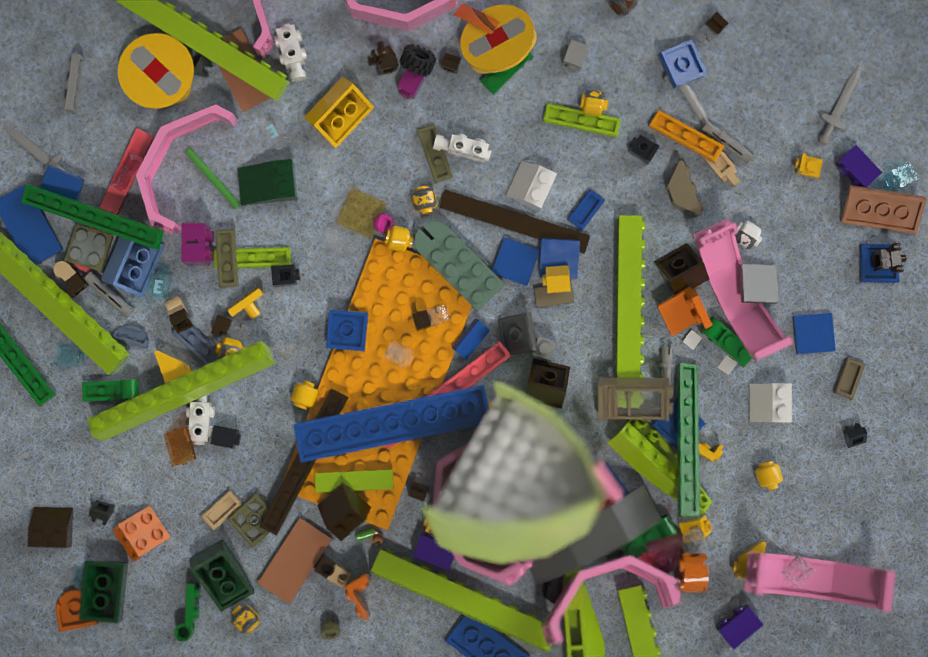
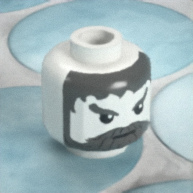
M750 221L740 222L737 226L739 230L735 232L737 243L746 249L752 248L753 245L757 247L763 238L760 236L761 228Z

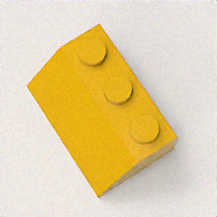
M342 76L305 115L304 119L334 148H337L372 111L374 106L352 82Z

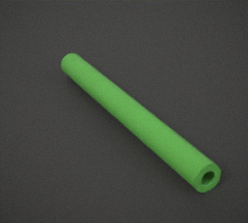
M191 148L186 150L185 154L233 208L236 209L241 204L194 151Z

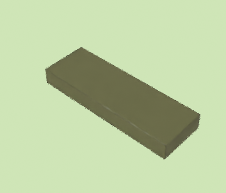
M435 124L418 129L417 133L435 184L453 178L444 150L438 151L433 149L436 134H438Z
M235 229L215 230L219 288L239 287Z

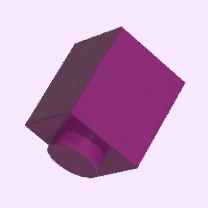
M406 69L397 85V90L400 91L399 95L406 99L410 97L414 99L425 81L424 75H414L412 71L408 72Z

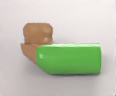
M373 528L355 533L357 542L368 539L375 546H380L383 543V535Z

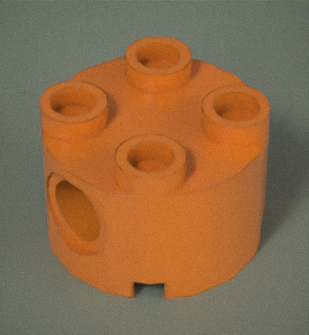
M683 553L676 556V566H679V574H676V579L681 581L676 583L679 591L706 592L708 587V566L704 565L703 562L707 561L705 553Z

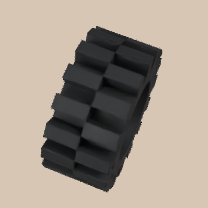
M408 44L405 46L399 61L400 65H403L404 69L407 68L408 72L412 71L414 75H424L425 77L431 74L436 63V57L434 54H431L430 50L427 51L425 47L421 48L420 45Z

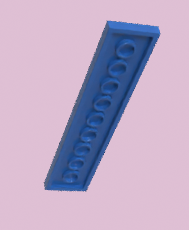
M481 385L296 423L293 426L300 461L306 462L480 426L489 410L485 386Z

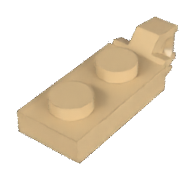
M723 151L715 163L700 156L723 183L728 181L733 188L740 183V180L735 175L737 173L736 166Z

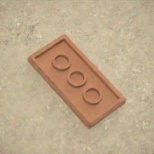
M241 28L223 37L222 40L228 43L230 40L238 45V50L242 53L246 50L255 56L254 60L259 63ZM219 66L242 112L271 98Z
M849 185L841 223L917 234L927 199L925 196Z
M300 517L261 576L258 584L290 604L333 538Z

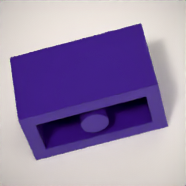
M857 145L852 147L836 162L838 171L844 176L847 175L851 179L850 183L853 186L867 188L882 174V171Z
M426 532L425 535L421 534L413 557L449 570L454 559L453 553L438 546L432 533Z
M740 605L733 611L734 615L729 619L726 617L718 623L717 631L732 649L737 648L764 626L748 605L744 607Z

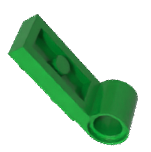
M529 52L518 65L505 71L488 73L480 82L492 95H495L524 67L528 60L531 61L534 55Z
M711 316L712 326L707 329L702 327L699 332L709 337V341L716 344L741 367H745L752 357L739 338L719 320Z
M138 380L82 382V402L130 400L139 396Z
M668 514L661 516V521L620 546L626 557L632 556L637 558L677 533V529Z
M197 582L187 583L185 622L179 624L174 630L175 638L181 642L189 640L194 635L195 621L200 615V607L196 605L197 599H200L201 589L197 587ZM181 627H186L189 630L187 637L181 635Z

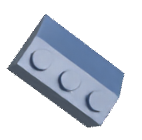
M119 237L101 281L143 297L165 245L161 243L160 248L155 250Z

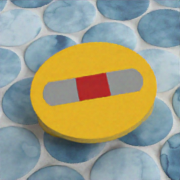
M495 5L480 11L499 22V25L492 34L469 22L466 24L460 39L461 52L471 69L480 74L501 72L518 65L529 54L537 40V34L529 15L522 9L512 5Z
M152 33L135 39L125 48L118 64V79L122 90L133 102L143 107L160 109L179 105L190 95L194 77V65L189 51L179 40L166 34Z

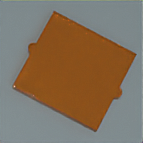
M188 426L180 429L175 428L172 432L163 434L172 467L180 464L186 465L187 462L197 459Z

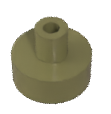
M327 619L326 624L320 628L321 637L324 639H335L340 636V626L334 623L333 619Z

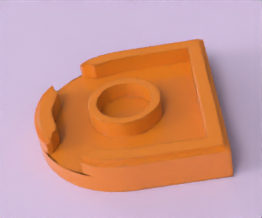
M81 589L69 590L59 598L56 604L59 632L99 624L96 621L79 620Z

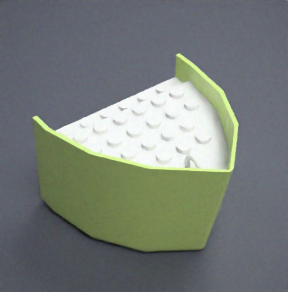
M495 381L493 385L497 396L433 510L424 506L423 512L438 546L456 554L499 564L548 557L589 533L604 494L584 444L555 412L519 391Z

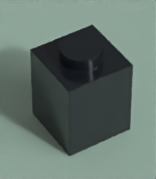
M214 425L210 444L235 449L236 445L239 446L241 441L239 430Z

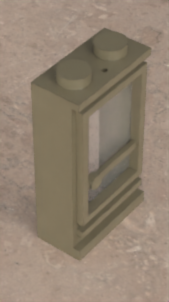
M599 377V421H604V419L669 421V414H673V402H669V397H673V385H669V378Z

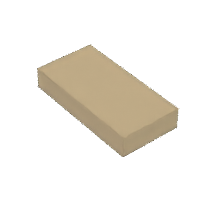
M229 490L201 517L215 530L243 504Z

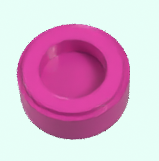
M387 214L377 215L373 222L375 230L380 233H386L387 228L390 229L393 226L392 217Z

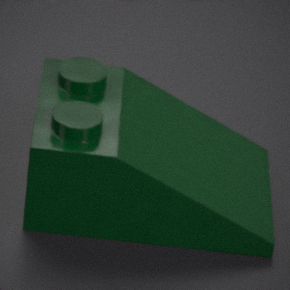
M292 159L269 161L237 168L241 206L298 200L295 167Z
M223 539L190 558V570L221 612L255 593L236 557Z

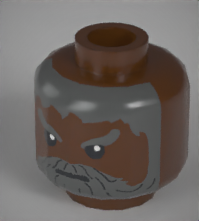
M610 0V8L618 15H627L638 4V1Z

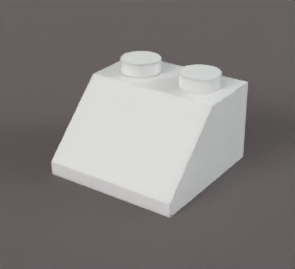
M521 161L506 196L541 211L557 173L540 165Z
M749 384V422H792V384Z

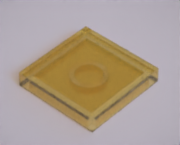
M352 189L337 224L372 239L376 231L373 225L374 219L377 215L384 213L387 204Z

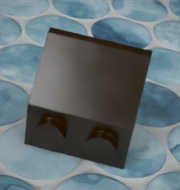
M687 243L654 261L665 283L674 295L688 287L693 289L709 280L705 264Z
M533 358L525 395L540 404L562 409L567 391L570 366Z
M343 482L317 505L326 529L340 541L344 540L366 521L371 506Z
M34 507L28 527L27 547H72L73 508Z

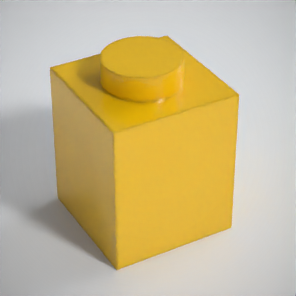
M569 265L546 267V274L542 275L543 286H547V293L570 292Z

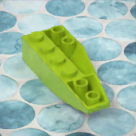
M628 419L607 444L645 479L678 501L677 454L659 432L646 420ZM699 485L700 514L704 515L712 501Z
M580 568L565 574L562 590L570 576L580 572ZM583 580L563 613L566 657H606L604 639L585 581Z

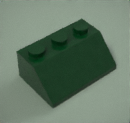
M85 561L79 620L119 623L123 620L128 562Z

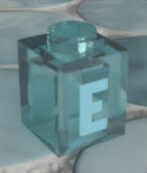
M157 271L156 274H150L148 297L164 300L170 298L173 278L168 276V272Z

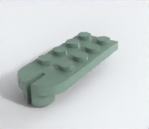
M430 221L422 226L434 238L433 240L421 229L417 231L415 247L419 254L477 312L505 286L444 223Z

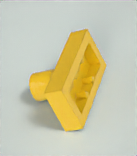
M259 286L227 308V311L233 317L244 309L249 317L254 319L261 312L253 302L263 295L262 290Z

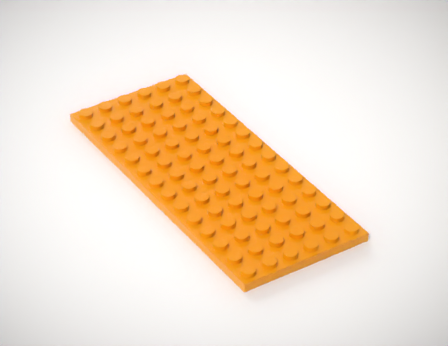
M375 238L348 311L368 313L365 352L341 349L332 350L317 389L318 396L314 406L309 410L306 421L316 419L331 388L349 397L341 414L428 396L444 382L455 353L452 347L461 337L472 306L421 255L405 250V252L390 250L384 241ZM427 310L432 319L431 327L417 332L412 314ZM422 438L398 442L389 450L384 445L317 459L298 497L319 504L331 493H316L315 473L393 469L394 489L353 491L371 506L365 522L388 530ZM296 445V447H295L294 453H293L292 458H291V460H290V463H289V466H288V468H287V471H286V474H285V476H284V479H285V477H286V475H287V473H288V471H289V469H290V467H291V465H292V463H293V461H294V459H295L297 453L299 452L297 445Z

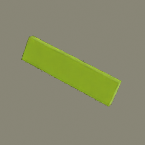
M550 103L546 104L543 119L544 123L615 138L618 136L621 118L602 114L600 116L587 115L583 113V110Z
M291 248L237 249L238 268L291 265ZM214 249V269H218L216 249Z
M393 469L315 473L316 493L332 492L342 482L352 491L394 489Z

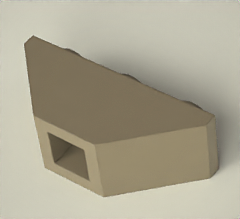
M682 160L676 165L667 184L666 191L673 207L694 217H699L703 214V204L701 200H697L695 194L697 193V188L688 176L690 175L688 165H684Z

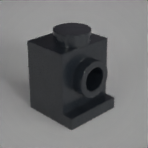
M639 135L638 139L636 137L632 139L628 147L631 148L629 152L631 155L649 164L660 145ZM644 144L647 149L641 150L640 145Z
M294 264L271 266L274 287L297 285V280H300V270L296 269ZM285 273H290L288 280H285L283 277Z

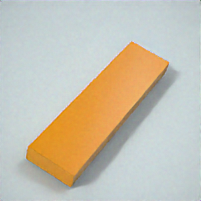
M659 109L649 124V128L713 163L716 162L724 149L723 144Z

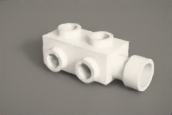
M294 24L281 25L280 28L276 29L277 36H274L276 46L280 47L282 52L279 54L281 65L285 64L287 69H291L290 77L292 82L305 80V70L302 69L301 65L305 64L304 59H307L305 48H301L299 41H303L300 29L296 30ZM290 34L289 38H284V35ZM289 52H295L293 56L288 55Z
M457 133L456 135L452 134L451 140L445 139L442 135L436 134L434 150H446L449 154L480 162H489L491 150H488L489 144L483 139L475 138V140L468 139L464 134Z
M207 395L196 399L195 402H190V406H187L186 416L189 417V425H186L185 435L188 436V441H193L194 445H205V441H210V437H212L214 426H210L211 418L215 417V407H211L212 403L207 402ZM198 408L203 411L201 416L196 414ZM196 428H200L202 430V433L200 435H197L195 433Z

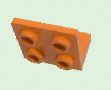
M691 287L682 290L657 305L672 336L695 323L701 324L705 329L712 326L699 295Z
M151 506L134 514L112 530L132 562H135L144 554L170 538V535Z
M368 571L347 583L345 586L346 591H344L348 600H353L356 608L354 610L358 617H363L365 621L369 619L370 613L357 591L360 592L368 587L371 580Z

